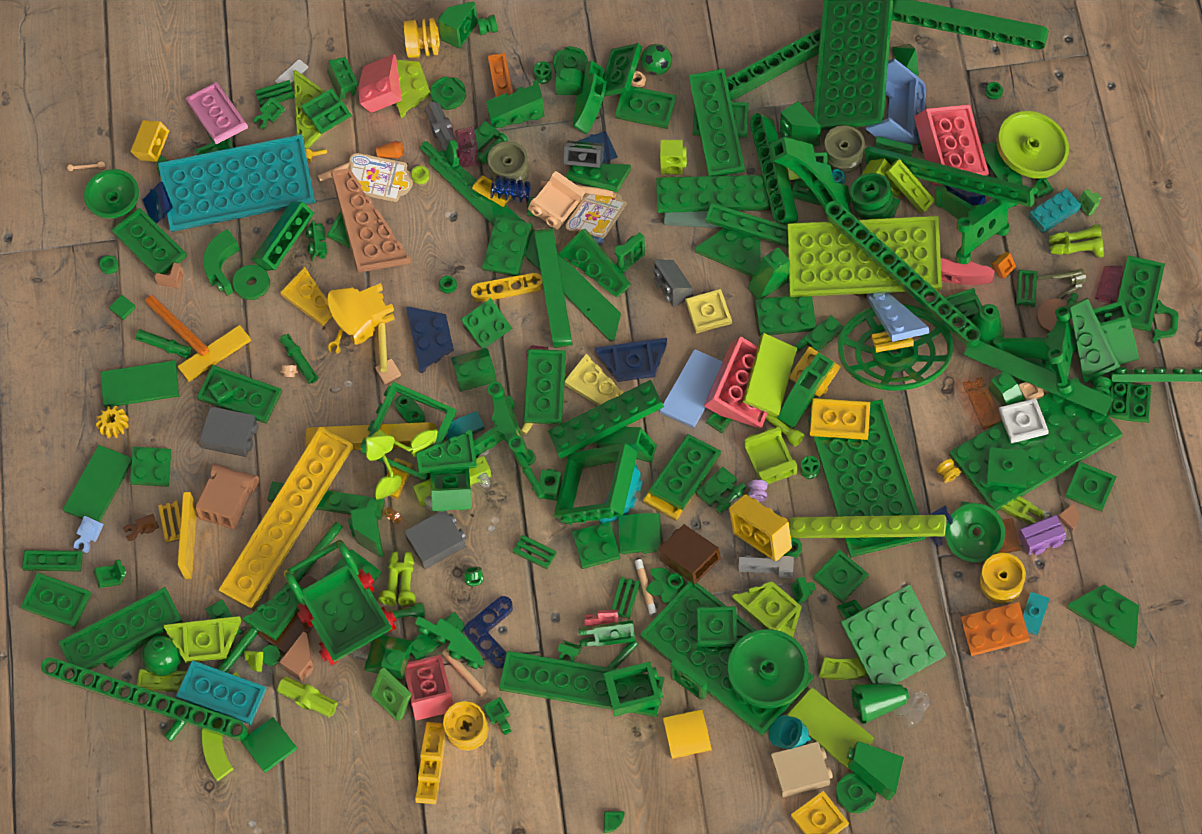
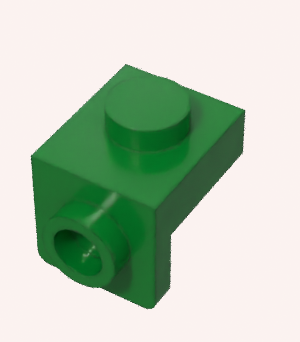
M120 559L115 560L114 565L94 568L93 574L98 589L121 585L124 577H126V569L122 566Z

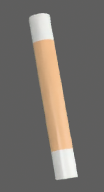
M638 559L634 563L649 615L654 616L657 614L652 595L646 591L649 583L641 559Z

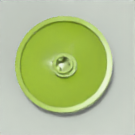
M1033 111L1014 113L1003 122L997 133L996 141L1000 156L1011 169L1021 175L1030 178L1050 177L1056 174L1067 161L1069 155L1067 137L1062 128L1046 115Z

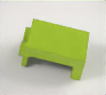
M772 427L761 434H752L744 439V449L758 480H763L770 484L797 474L798 466L795 459L792 460L782 438L780 427Z

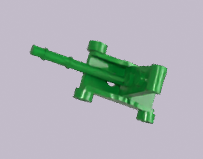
M937 186L935 188V205L942 207L958 219L957 230L962 233V246L956 252V262L968 264L971 261V252L995 234L1000 236L1007 235L1010 226L1008 223V209L1018 204L996 198L987 204L974 207L947 191L945 186ZM1035 186L1032 187L1034 195L1037 194L1038 188Z
M1071 293L1067 306H1062L1055 310L1057 321L1053 330L1047 333V337L1004 338L998 336L993 339L994 347L1019 358L1049 360L1052 363V369L1056 371V387L1060 394H1068L1073 389L1071 380L1068 377L1072 353L1077 351L1078 347L1070 322L1072 318L1070 305L1077 302V293Z
M498 381L491 382L488 385L487 391L493 400L494 413L492 420L495 427L473 441L476 459L480 454L495 447L501 441H506L522 468L523 474H525L531 484L532 490L538 498H542L545 493L541 488V484L538 483L534 476L532 468L529 467L535 463L536 455L527 448L513 412L515 402L512 397L504 393L501 383Z

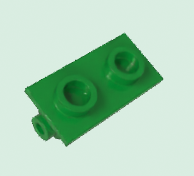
M312 220L309 227L306 228V237L309 238L307 250L311 256V261L314 260L315 256L324 259L328 254L326 242L319 241H325L326 239L325 227L321 223L315 224L314 220Z

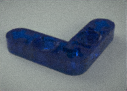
M506 596L497 598L470 620L464 628L465 635L470 642L497 669L504 668L507 653L488 632L512 612V601ZM500 604H507L508 608H501ZM492 614L494 620L491 623H486L483 620L485 615ZM470 628H477V633L480 636L479 639L475 633L470 632ZM488 640L492 643V646L489 649H483L481 643ZM494 650L499 657L503 656L502 662H500L499 660L496 661L495 655L493 654Z

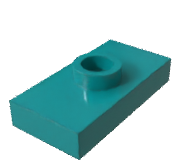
M1030 592L1023 613L1028 633L1038 635L1050 600L1049 597Z

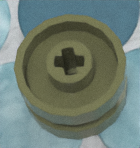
M846 125L831 129L824 141V152H827V164L831 166V169H839L843 173H850L858 169L862 164L865 142L861 132L854 127Z
M505 141L495 145L489 152L487 160L492 181L506 189L517 188L525 183L530 170L527 152L522 145L516 142Z

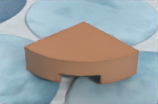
M1071 504L1058 517L1072 531L1076 528L1079 520L1078 509L1074 504Z

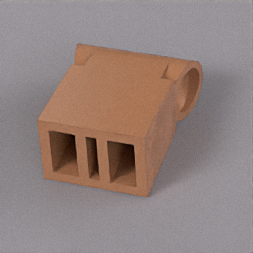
M213 463L211 478H209L196 505L199 519L236 530L249 496L258 486L259 477L246 472L233 471L229 467Z

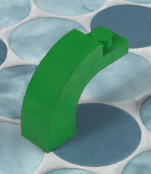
M228 229L219 233L210 241L203 257L204 270L211 287L216 284L219 291H224L227 296L233 293V289L222 272V266L230 256L240 251L237 241Z

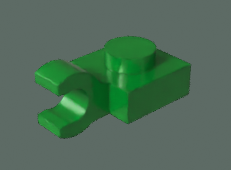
M501 697L483 705V709L492 725L498 723L504 735L512 732L506 720L510 713Z

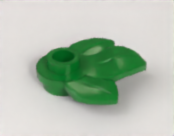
M653 568L650 572L654 581L647 586L646 591L653 596H661L663 603H669L677 595V592L683 589L684 580L681 575L677 573L671 574L666 568Z

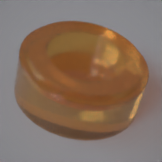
M389 507L384 511V515L395 524H400L403 520L399 513Z

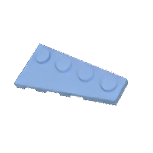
M890 293L867 294L868 302L892 342L929 333V327Z

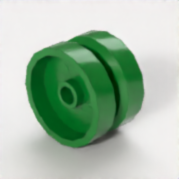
M868 173L858 177L852 183L850 196L854 210L860 218L864 220L882 219L893 210L894 197L890 182L885 176L878 173Z

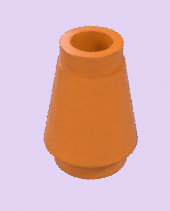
M396 140L376 147L377 157L400 158V156H404L403 143Z

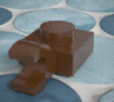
M154 514L135 520L134 524L123 527L125 532L132 531L130 535L126 536L128 541L135 540L138 533L141 535L144 533L149 534L159 528Z

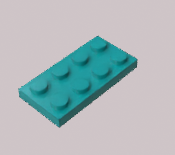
M192 660L176 697L179 700L251 725L267 688Z

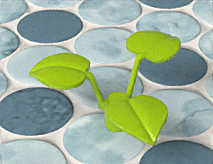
M437 429L418 433L412 439L410 447L396 441L393 436L386 435L382 430L375 432L372 437L365 438L366 457L370 461L382 457L389 471V476L383 477L376 486L375 498L377 500L395 493L402 483L400 475H394L385 453L390 452L393 445L396 444L407 451H411V455L416 457V453L433 446L437 438Z

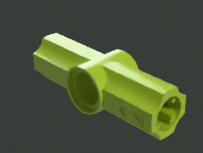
M287 676L281 679L277 689L278 693L294 700L303 709H312L327 718L333 716L338 705L337 701L321 694L309 684L303 685Z

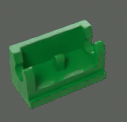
M346 56L329 60L327 73L339 99H345L347 92L354 96L358 82Z

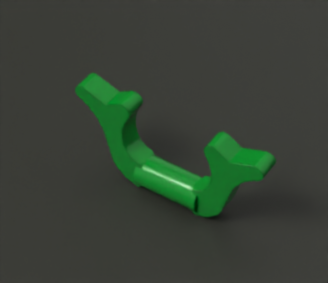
M1157 300L1158 308L1156 309V314H1168L1171 317L1170 329L1168 331L1154 329L1153 333L1155 336L1152 340L1154 344L1162 338L1173 337L1178 329L1179 315L1177 311L1166 307L1161 300Z

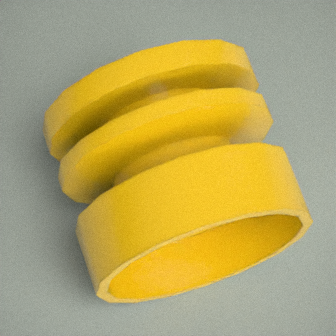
M425 18L422 19V27H418L416 20L404 21V35L408 58L420 57L421 49L425 50L426 56H430L429 48H433L434 56L438 55L440 39L439 30L434 18L429 19L430 26L426 25Z
M457 702L449 707L444 715V730L452 745L458 749L466 751L477 749L487 739L489 732L488 722L481 708L473 702ZM466 725H468L470 731L466 732L464 727Z

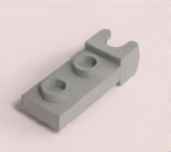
M751 555L739 557V572L778 574L780 578H793L794 557L782 556L776 562L768 556L764 558H755Z

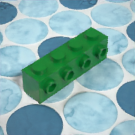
M303 201L291 202L256 251L252 260L266 271L276 270L315 213Z

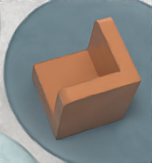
M174 263L172 269L165 275L156 273L155 279L157 284L179 289L184 276L182 265Z

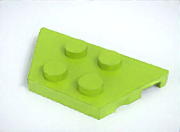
M396 60L402 101L397 102L396 105L401 118L406 116L408 110L412 107L415 108L419 105L420 101L430 95L420 62Z
M773 581L765 583L761 587L751 588L745 593L732 596V600L765 629L778 630L792 637L794 636L802 606Z
M241 617L164 625V629L169 637L173 639L172 642L179 649V653L186 663H191L192 660L201 662L226 659L241 624Z

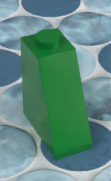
M779 247L762 258L748 285L749 291L756 299L765 298L789 282L790 260Z
M624 427L596 441L600 448L626 443L638 451L636 459L645 462H653L657 448L655 442L641 427Z
M857 741L848 750V768L882 797L890 801L897 791L904 757Z

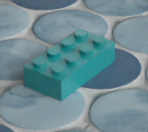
M1066 188L1030 211L1029 219L1044 234L1078 212L1081 204Z

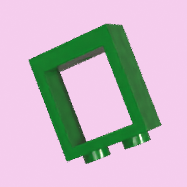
M650 661L603 673L614 717L661 705V698L664 697L661 686H657L656 679H659L656 667L652 668ZM647 672L653 695L620 703L614 680Z

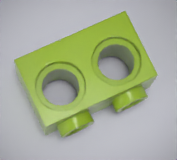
M661 140V175H683V168H687V147H683V140Z

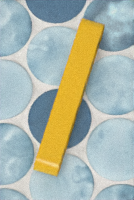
M431 422L382 424L380 430L386 435L393 436L396 441L410 447L412 439L418 433L437 429V425ZM369 425L322 427L354 445L352 450H362L360 448L362 440L368 437L370 433L368 431ZM319 427L306 429L305 449L310 444ZM394 444L392 449H394V448H401V447H399L398 445Z

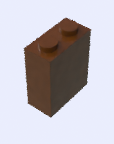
M685 524L676 529L672 536L657 549L661 562L694 585L721 559L719 547Z

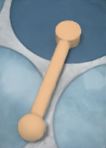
M102 161L98 162V164L73 166L69 164L67 165V170L73 171L74 169L97 167L104 169L105 164Z

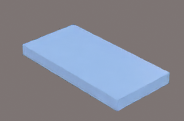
M694 349L663 404L664 408L660 409V413L695 428L706 408L704 406L722 361Z

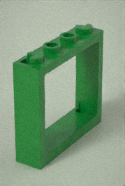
M395 382L391 386L388 385L383 395L386 396L384 403H379L376 410L378 416L375 421H371L368 427V431H370L368 437H372L375 432L380 430L397 392L446 414L433 446L442 444L456 416L457 409ZM363 438L360 448L362 449V455L366 456V440ZM382 457L376 460L380 463L385 464ZM387 458L390 467L421 481L427 480L429 473L418 474V471Z
M624 443L574 452L568 455L553 516L559 519L561 523L569 525L577 522L585 523L590 520L599 521L604 518L612 519L613 517L623 516L638 451ZM617 462L607 503L573 508L582 469Z

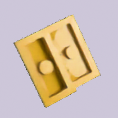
M702 709L663 718L671 758L712 750Z

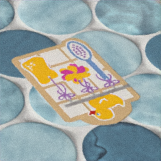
M360 153L351 155L349 159L351 171L361 184L365 194L369 197L397 202L399 197L406 195L413 186L411 173L407 170V163Z
M617 192L613 193V197L586 194L566 223V229L569 231L586 229L591 235L604 238L622 213L627 202L623 201L622 196Z

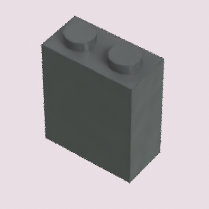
M210 407L199 441L203 449L247 457L248 451H251L253 447L252 438L258 431V423L254 415Z
M447 511L438 512L404 531L408 543L424 569L433 566L466 547L464 540L467 538L463 530H458L455 526L457 522L452 513L448 514Z

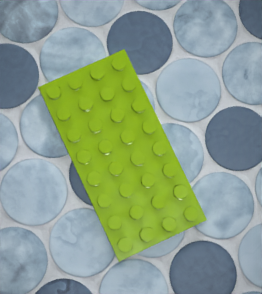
M939 216L859 220L935 290H942ZM830 222L788 224L790 297L906 292ZM845 222L843 226L850 227L852 223ZM864 234L857 235L858 239H864L866 237V235ZM877 246L870 248L872 252H877L880 249ZM888 258L884 260V263L891 264L893 260ZM900 271L897 273L898 276L901 277L907 275L905 271ZM914 283L911 285V287L913 289H919L921 285L918 283Z

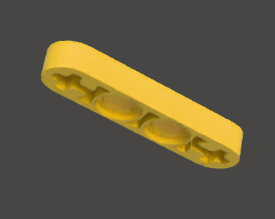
M530 273L477 283L471 288V296L476 302H485L490 298L495 300L537 292L543 287L542 276L538 273ZM532 280H536L537 285H533ZM518 282L521 284V287L513 289L511 285ZM495 286H501L503 290L499 293H496L493 291V288ZM481 290L482 295H478L477 291Z

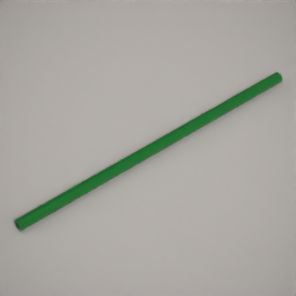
M335 522L307 557L330 545L343 526ZM316 561L293 574L297 583L302 580ZM251 626L218 667V670L227 673L258 635L259 631ZM175 721L164 737L172 742L186 724Z

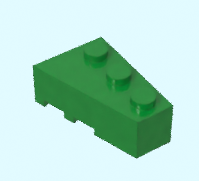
M538 80L533 81V85L523 89L522 86L517 88L515 93L510 95L505 93L486 101L490 124L494 128H503L507 125L521 124L525 121L538 120L545 117L543 97Z

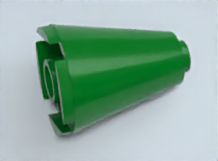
M993 304L983 305L970 321L980 330V341L994 347L993 339L998 336L1004 337V327L998 308ZM973 333L967 335L968 339L970 340L971 338L975 339L977 337Z
M902 684L852 685L853 689H851L853 707L860 713L856 717L861 725L867 724L905 705L909 699L908 690L906 687L903 688Z

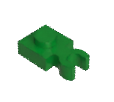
M271 97L259 109L262 115L256 116L253 122L256 124L260 120L263 121L260 128L264 130L267 127V122L270 120L274 123L283 114L285 108Z

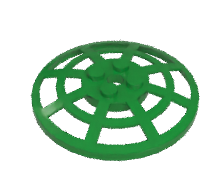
M902 304L915 316L928 321L936 328L928 334L919 335L921 338L914 341V346L876 352L874 345L872 347L864 343L872 334L883 333L882 331L885 329L882 324L877 325L873 318L877 315L873 308H869L855 315L843 327L838 340V356L845 370L853 378L867 386L889 391L914 389L935 380L948 367L953 354V339L950 330L927 310L917 306ZM866 320L871 329L864 333L858 342L847 338L857 325ZM939 334H942L946 341L947 355H936L932 339ZM927 343L930 356L918 355V348ZM844 345L855 348V357L858 365L848 366L844 357ZM861 351L871 353L873 360L864 363ZM895 351V352H900V353H898V354H892L891 352ZM916 362H927L918 372L912 368ZM933 362H944L941 368L925 379L921 376L929 370ZM878 366L886 371L884 376H881L871 371L870 368ZM864 371L871 377L881 380V382L868 380L856 372ZM905 371L909 375L892 378L893 372ZM912 379L916 381L913 383L900 385L889 384V382H904Z

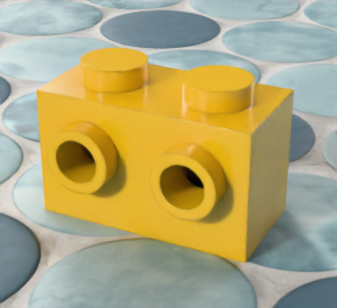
M143 120L130 152L140 161L158 162L169 130L160 121Z

